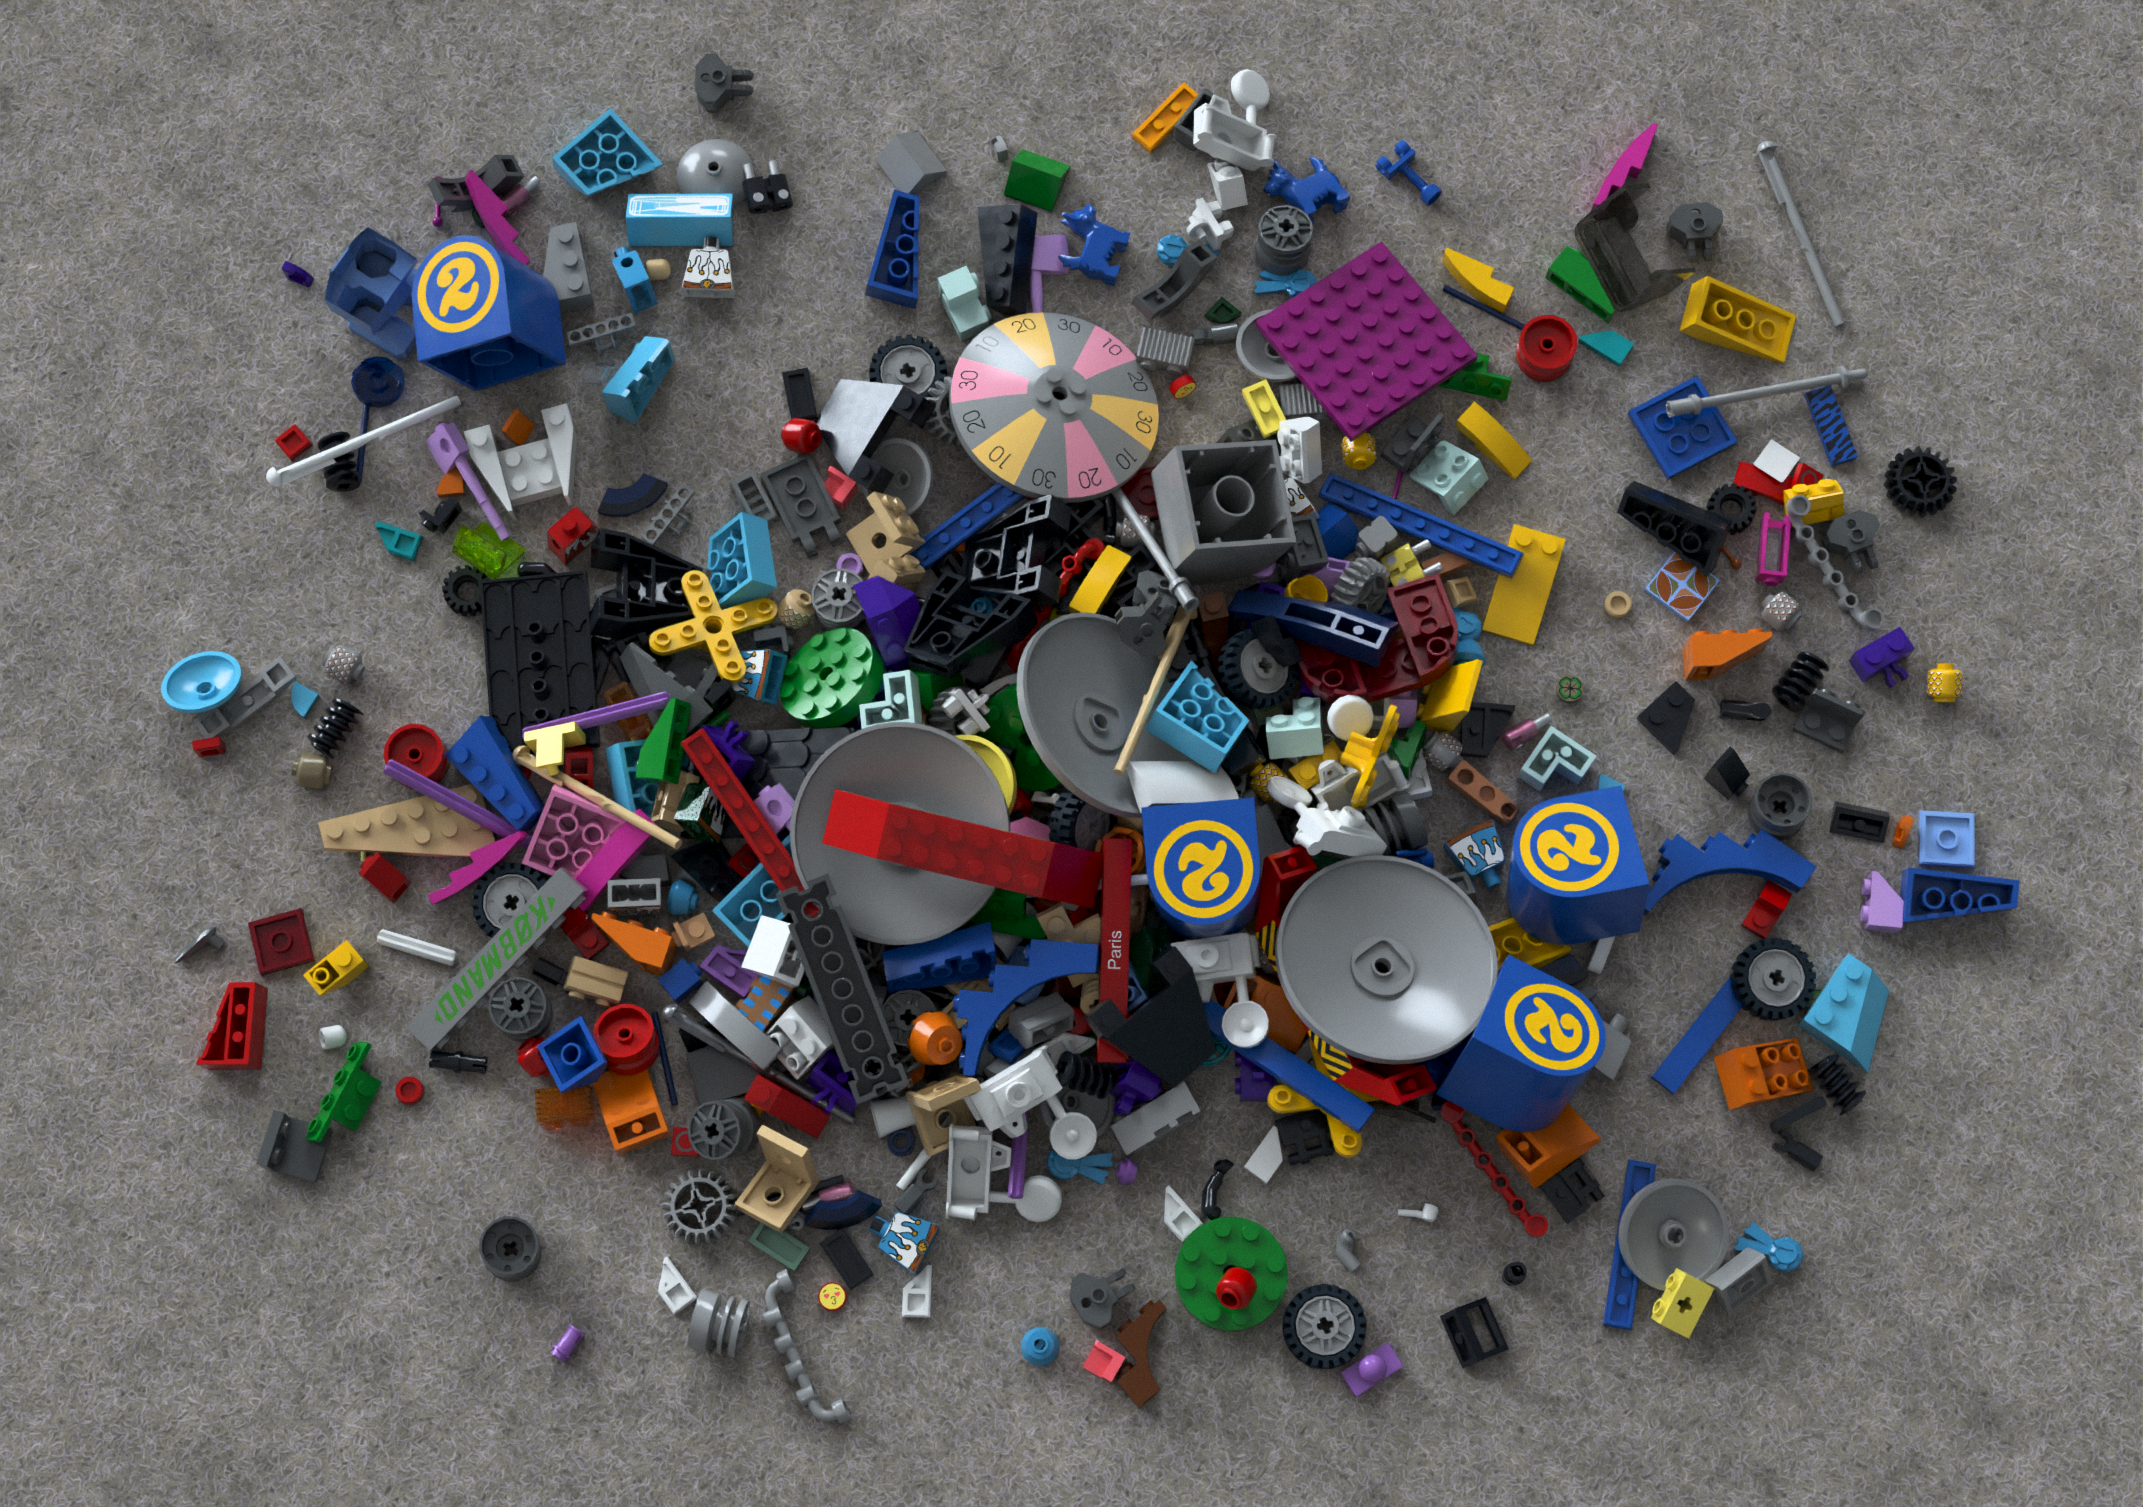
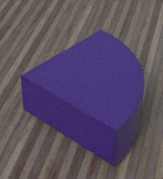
M285 260L282 270L286 278L306 287H311L314 278L302 268Z

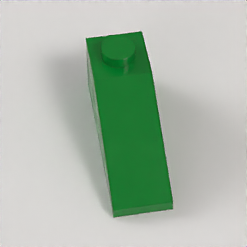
M1566 246L1548 268L1545 278L1609 323L1615 310L1589 261L1581 251Z
M677 698L670 699L640 750L639 760L636 765V778L651 783H679L684 752L680 743L686 739L691 709L690 703Z

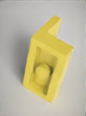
M1265 379L1242 389V395L1263 438L1278 433V430H1280L1279 421H1284L1286 418L1267 380Z

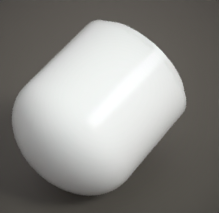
M340 1025L321 1028L319 1039L322 1048L327 1050L343 1046L347 1040L345 1029Z

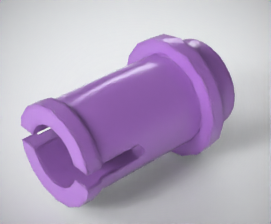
M570 1325L557 1345H552L553 1350L551 1354L563 1363L567 1359L570 1360V1354L585 1335Z

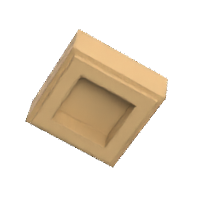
M1468 576L1448 580L1443 584L1453 608L1470 605L1478 600Z

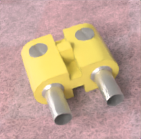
M1428 539L1413 547L1407 543L1380 558L1382 564L1390 572L1389 577L1393 586L1437 574L1444 570L1440 562L1424 570L1420 566L1416 555L1432 547Z

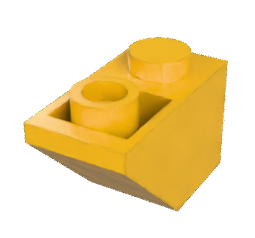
M346 940L303 976L320 996H324L346 986L370 966Z

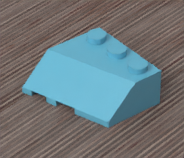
M611 108L552 157L553 168L571 187L587 197L663 166V163Z
M645 336L641 342L635 345L632 354L601 392L609 411L636 424L675 361L669 340Z
M741 512L709 537L707 569L712 570L710 585L721 610L764 598L777 588L770 534L766 519Z
M1191 660L1155 710L1145 730L1213 773H1216L1249 720L1227 697H1221L1213 688L1215 684L1209 678L1204 679L1196 671L1197 665Z
M647 739L620 742L605 748L614 801L633 813L641 809L651 819L659 783H648L645 780L636 778V765L639 760L640 750ZM687 753L683 755L681 771L684 772L685 768L688 767L689 757H687Z
M1848 953L1839 963L1798 1026L1868 1073L1889 989L1870 967Z

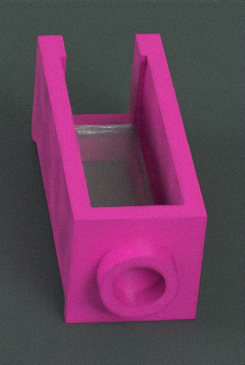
M1765 512L1760 520L1756 581H1763V584L1766 586L1782 584L1787 577L1791 529L1789 515H1786L1783 521L1770 520V513Z

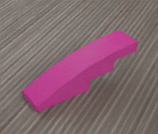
M1651 124L1617 160L1603 182L1594 201L1591 214L1600 217L1608 195L1619 198L1627 176L1635 179L1638 178L1658 124Z
M471 169L467 173L465 182L486 230L500 250L528 265L530 259L514 244L519 233L503 217L508 207Z
M641 809L634 812L656 825ZM626 821L606 842L576 878L588 890L583 895L586 898L585 901L579 906L583 912L591 908L603 890L608 889V880H616L622 870L632 864L652 835Z
M516 832L470 852L473 863L449 873L453 884L428 894L432 905L439 904L477 883L480 878L482 879L485 876L484 874L488 870L491 871L494 869L493 867L500 865L527 837L526 832Z

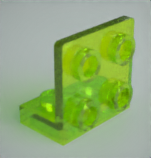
M482 522L473 531L464 525L457 530L452 553L489 577L498 579L525 553V548L510 538L502 542L494 528Z

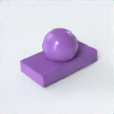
M1387 1342L1340 1374L1356 1398L1402 1368L1403 1365Z

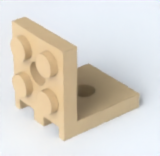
M875 491L866 497L875 512L845 533L869 574L874 573L873 568L878 560L890 559L892 556L897 558L905 557V555H909L926 543L918 535L919 529L910 516L906 515V507L898 497H892ZM880 534H884L887 539L885 546L882 548H878L876 545V539Z
M953 1072L950 1074L951 1077L939 1082L934 1080L925 1084L926 1087L923 1089L905 1093L926 1155L932 1156L949 1148L950 1124L976 1126L974 1117L962 1098L982 1090L978 1079ZM947 1111L950 1115V1121L946 1126L941 1127L938 1118L941 1113Z
M762 1125L756 1134L766 1162L735 1202V1207L746 1215L782 1233L820 1180L808 1148ZM771 1193H781V1197L777 1201L771 1202L767 1200Z

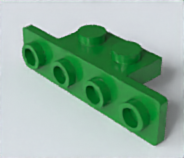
M1476 352L1478 355L1477 361L1438 385L1443 388L1506 401L1512 378L1488 373L1489 356Z
M996 888L986 905L971 920L964 924V926L973 927L990 922L993 932L1027 939H1047L1038 918L1026 915L1027 895Z
M356 1042L349 1048L346 1054L347 1060L343 1068L335 1074L333 1079L334 1085L331 1091L322 1099L320 1104L321 1110L317 1117L310 1122L305 1140L320 1143L332 1120L350 1131H357L382 1083L360 1070L372 1046L368 1042Z

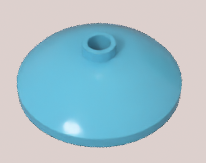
M217 651L197 653L181 660L168 671L161 686L162 696L169 707L179 712L203 713L211 711L226 703L236 693L242 682V670L237 660L229 654Z

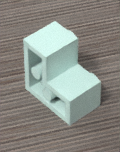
M967 266L938 278L939 297L960 341L980 334L989 327V320L992 319L986 305L982 306L978 299L981 297L978 289L980 287L978 278L975 273L970 274Z
M910 670L883 674L886 701L859 705L862 729L889 722L923 724L918 677Z
M1303 697L1293 700V715L1279 714L1273 717H1266V736L1270 759L1324 754L1323 717L1319 697Z
M1550 726L1521 768L1517 777L1539 792L1554 771L1578 785L1593 764L1596 755Z

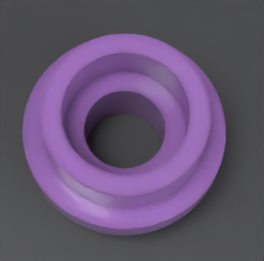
M1128 1157L1123 1162L1119 1161L1115 1177L1118 1178L1120 1185H1125V1183L1131 1185L1137 1172V1163L1132 1162V1159Z

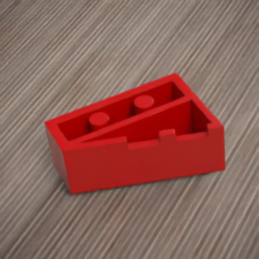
M229 982L216 1013L218 1016L212 1032H209L206 1040L208 1042L202 1057L199 1056L196 1065L207 1070H261L268 988L256 982Z

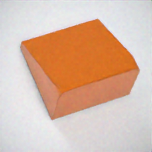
M515 409L502 427V432L505 439L521 446L524 445L535 426L518 409Z

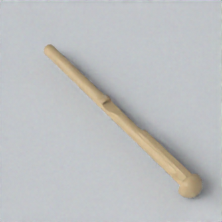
M1180 605L1177 609L1178 611L1165 639L1166 648L1158 655V659L1161 661L1151 682L1150 689L1147 695L1144 694L1141 708L1113 770L1118 776H1123L1189 621L1190 619H1195L1198 615L1197 608L1187 612Z
M521 745L513 751L512 757L517 765L529 768L560 787L563 785L601 806V809L617 815L672 848H680L682 844L681 839L560 770L558 774L549 776L547 768L537 769L536 757L530 754L528 746Z

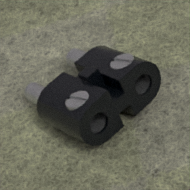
M776 160L768 162L771 175L763 179V176L755 177L751 163L743 165L746 180L742 182L751 214L767 213V210L771 209L773 212H777L793 206L786 176L780 174Z

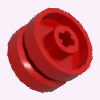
M1540 315L1531 319L1523 327L1515 350L1516 362L1520 370L1529 378L1539 382H1551L1561 378L1569 370L1577 349V335L1573 327L1566 320L1555 315Z
M408 724L399 727L390 735L385 743L383 755L385 764L390 759H393L436 783L442 781L449 770L450 760L445 756L448 752L447 747L434 730L425 725ZM399 782L401 785H403V786H405V787H407V788H409V789H411V790H414V789H412L411 787H409V786H407V785H405V784Z
M620 1004L610 1007L600 1015L595 1023L593 1036L608 1062L606 1067L610 1071L619 1075L632 1076L644 1072L657 1059L660 1041L651 1016L643 1008L634 1004Z

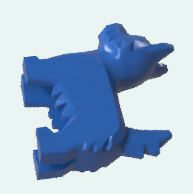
M1311 156L1309 160L1315 170V174L1301 180L1296 179L1289 171L1282 168L1278 161L1274 160V170H1269L1268 184L1263 187V191L1268 197H1283L1288 205L1297 207L1307 213L1312 223L1314 222L1312 215L1317 213V209H1320L1321 205H1325V203L1334 206L1333 212L1335 214L1347 209V202L1350 196L1346 189L1340 185L1338 177L1327 170V165H1323L1322 159L1318 160Z
M1087 204L1082 210H1075L1072 214L1063 212L1062 216L1065 219H1061V223L1086 241L1080 257L1058 255V258L1063 263V267H1070V270L1079 269L1089 279H1098L1104 284L1115 286L1120 266L1114 265L1111 267L1108 261L1112 260L1114 251H1126L1130 233L1126 231L1120 232L1097 221V211L1090 204Z

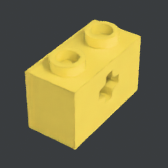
M1676 1268L1675 1272L1666 1281V1289L1662 1297L1655 1302L1651 1318L1664 1327L1689 1339L1715 1288ZM1683 1300L1682 1304H1678V1301Z

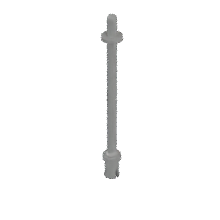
M1838 366L1835 374L1704 398L1692 394L1688 398L1667 401L1666 412L1669 418L1690 413L1694 416L1699 415L1703 408L1838 384L1840 389H1846L1849 381L1866 378L1868 371L1866 369L1846 371L1844 366Z
M1118 488L1111 492L1169 580V592L1171 595L1177 597L1185 611L1195 610L1200 602L1190 589L1188 579L1178 576L1122 489Z

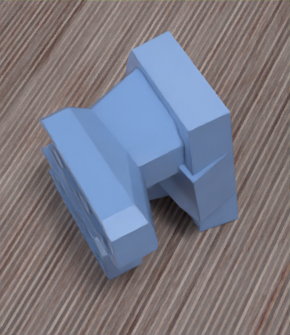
M367 227L350 243L331 270L325 301L332 312L347 320L351 332L397 360L408 358L416 346L415 327L396 316L403 304L405 306L412 304V288L418 271L414 267L418 260L393 241ZM380 254H382V255H384V256H386V257L392 259V260L394 261V263H393L392 261L388 260L387 258L381 256ZM366 305H372V306H374L375 308H377V309H379V310H381V311H380V312H377L376 310H374V309H372V308H370L369 306H366Z

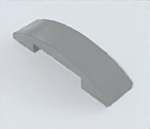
M279 656L259 671L260 676L234 694L226 703L216 709L202 713L193 720L206 739L221 737L234 730L267 707L293 683L297 677L282 656Z
M708 981L689 1000L691 1005L764 1071L783 1051L779 1045L754 1025Z

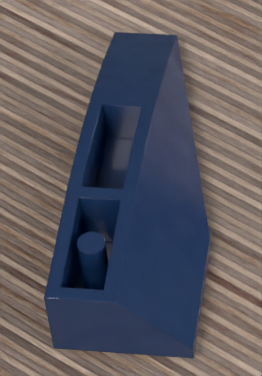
M1238 590L1228 608L1229 614L1250 622L1273 614L1281 633L1377 668L1399 627L1398 622L1351 605L1255 591Z

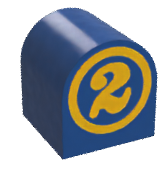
M457 236L448 239L436 246L425 257L416 273L412 288L418 362L473 391L489 388L566 364L559 299L555 288L546 277L487 241L475 236Z
M1616 786L1557 797L1543 801L1531 808L1522 817L1515 830L1507 882V903L1517 924L1532 937L1557 945L1583 943L1640 931L1650 883L1622 787Z
M1254 797L1142 807L1147 878L1155 908L1163 922L1173 932L1188 940L1231 935L1242 931L1250 923L1258 910L1261 888V868Z
M1508 954L1498 970L1496 983L1476 1029L1456 1047L1436 1095L1497 1126L1511 1131L1533 1132L1544 1129L1558 1119L1601 1058L1606 1043V1033L1602 1018L1590 1000L1577 989Z

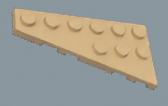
M473 784L449 789L486 809L482 793ZM426 795L318 822L325 851L356 853L363 851L377 852L379 854L399 853L409 856L444 858L452 856L472 859L470 852L495 842L491 830Z

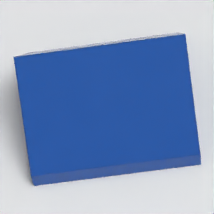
M1327 503L1317 512L1320 517L1316 519L1327 556L1343 560L1355 550L1359 530L1347 512Z
M583 1016L578 1017L537 1045L561 1093L598 1082L608 1063Z

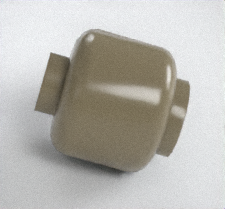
M304 752L299 760L293 761L291 776H296L298 786L320 790L325 784H330L333 764L329 763L327 756Z

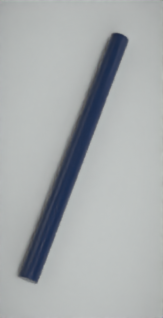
M1447 285L1443 288L1444 292L1520 330H1523L1525 324Z
M365 393L366 402L368 401L369 393ZM364 402L360 436L366 434L368 428L370 405ZM366 444L358 449L356 468L358 477L355 480L362 482Z
M656 1011L652 1012L651 1015L660 1041L659 1051L671 1106L678 1105L659 1015Z

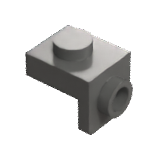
M765 625L760 627L759 630L753 631L757 648L782 644L784 654L788 655L787 659L791 658L790 650L795 649L793 635L787 634L785 626Z

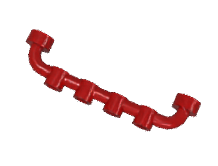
M1091 538L1087 540L1073 556H1066L1062 560L1064 570L1059 576L1062 579L1059 598L1066 594V585L1072 576L1081 572V563L1085 557L1096 562L1105 550L1106 546L1099 539ZM1053 605L1044 607L1041 613H1039L1041 608H1034L1038 620L1037 625L1023 641L1013 644L1007 659L1009 667L1014 671H1018L1020 658L1027 642L1037 633L1036 629L1042 620H1046L1051 616V607Z
M1450 1101L1445 1102L1441 1108V1117L1445 1122L1450 1123L1458 1134V1143L1462 1147L1469 1149L1475 1158V1166L1485 1171L1491 1179V1188L1495 1192L1502 1194L1508 1202V1211L1512 1215L1519 1217L1525 1225L1526 1233L1533 1238L1542 1237L1548 1230L1547 1219L1540 1214H1529L1524 1199L1515 1195L1509 1187L1507 1176L1499 1173L1492 1163L1490 1153L1483 1151L1476 1142L1474 1131L1467 1129L1462 1123L1461 1118L1464 1114V1108ZM1469 1134L1471 1136V1141L1464 1142L1462 1140V1135ZM1480 1156L1486 1157L1488 1164H1480L1478 1158ZM1502 1179L1505 1186L1503 1188L1497 1187L1495 1180ZM1519 1202L1521 1210H1514L1512 1203Z

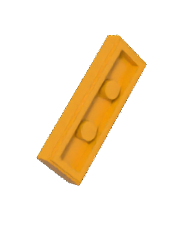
M1183 82L1132 133V138L1151 154L1174 131L1175 124L1198 96V93Z

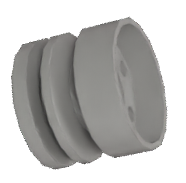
M844 568L831 569L821 574L813 585L811 597L812 605L816 612L815 616L819 624L827 631L836 628L858 630L866 622L853 585L863 580L855 572ZM839 595L845 599L841 601L840 599H835V596Z
M702 1289L698 1296L690 1324L688 1347L707 1352L712 1341L715 1340L717 1341L716 1352L718 1355H722L728 1343V1357L736 1359L741 1346L745 1342L749 1328L750 1301L741 1299L737 1310H735L736 1297L731 1296L724 1308L721 1307L720 1293Z

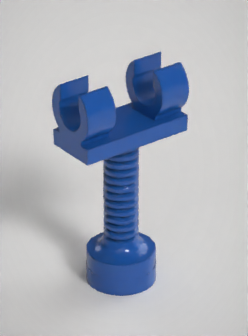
M1401 140L1395 145L1396 148L1394 149L1401 159L1392 165L1385 156H1382L1376 161L1377 165L1375 166L1388 180L1401 172L1421 191L1420 199L1427 206H1430L1440 197L1442 190L1436 184L1428 185L1411 169L1408 164L1415 159L1416 152L1404 140Z

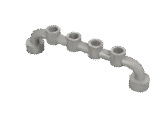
M1796 495L1789 499L1786 509L1790 521L1796 530L1793 534L1794 541L1798 544H1805L1810 551L1808 555L1810 565L1814 567L1820 566L1825 574L1822 580L1823 585L1828 589H1835L1840 597L1837 601L1838 608L1841 611H1849L1852 617L1868 631L1880 628L1885 621L1883 612L1878 608H1870L1862 612L1858 606L1859 599L1857 595L1849 592L1844 585L1842 572L1833 568L1828 560V551L1825 548L1819 547L1814 539L1813 528L1805 525L1801 517L1806 515L1811 508L1809 499L1804 495Z
M782 1270L777 1273L778 1279L772 1282L766 1290L765 1302L768 1311L763 1313L764 1319L770 1329L775 1327L779 1337L775 1338L774 1342L780 1354L786 1353L790 1363L786 1364L785 1368L791 1381L797 1379L801 1389L796 1391V1395L801 1406L808 1405L813 1415L822 1421L838 1420L842 1424L851 1420V1415L845 1401L841 1398L831 1403L833 1408L831 1410H825L821 1407L815 1388L808 1377L805 1364L797 1351L794 1338L786 1325L783 1312L776 1301L778 1291L783 1289L786 1294L796 1289L789 1270Z

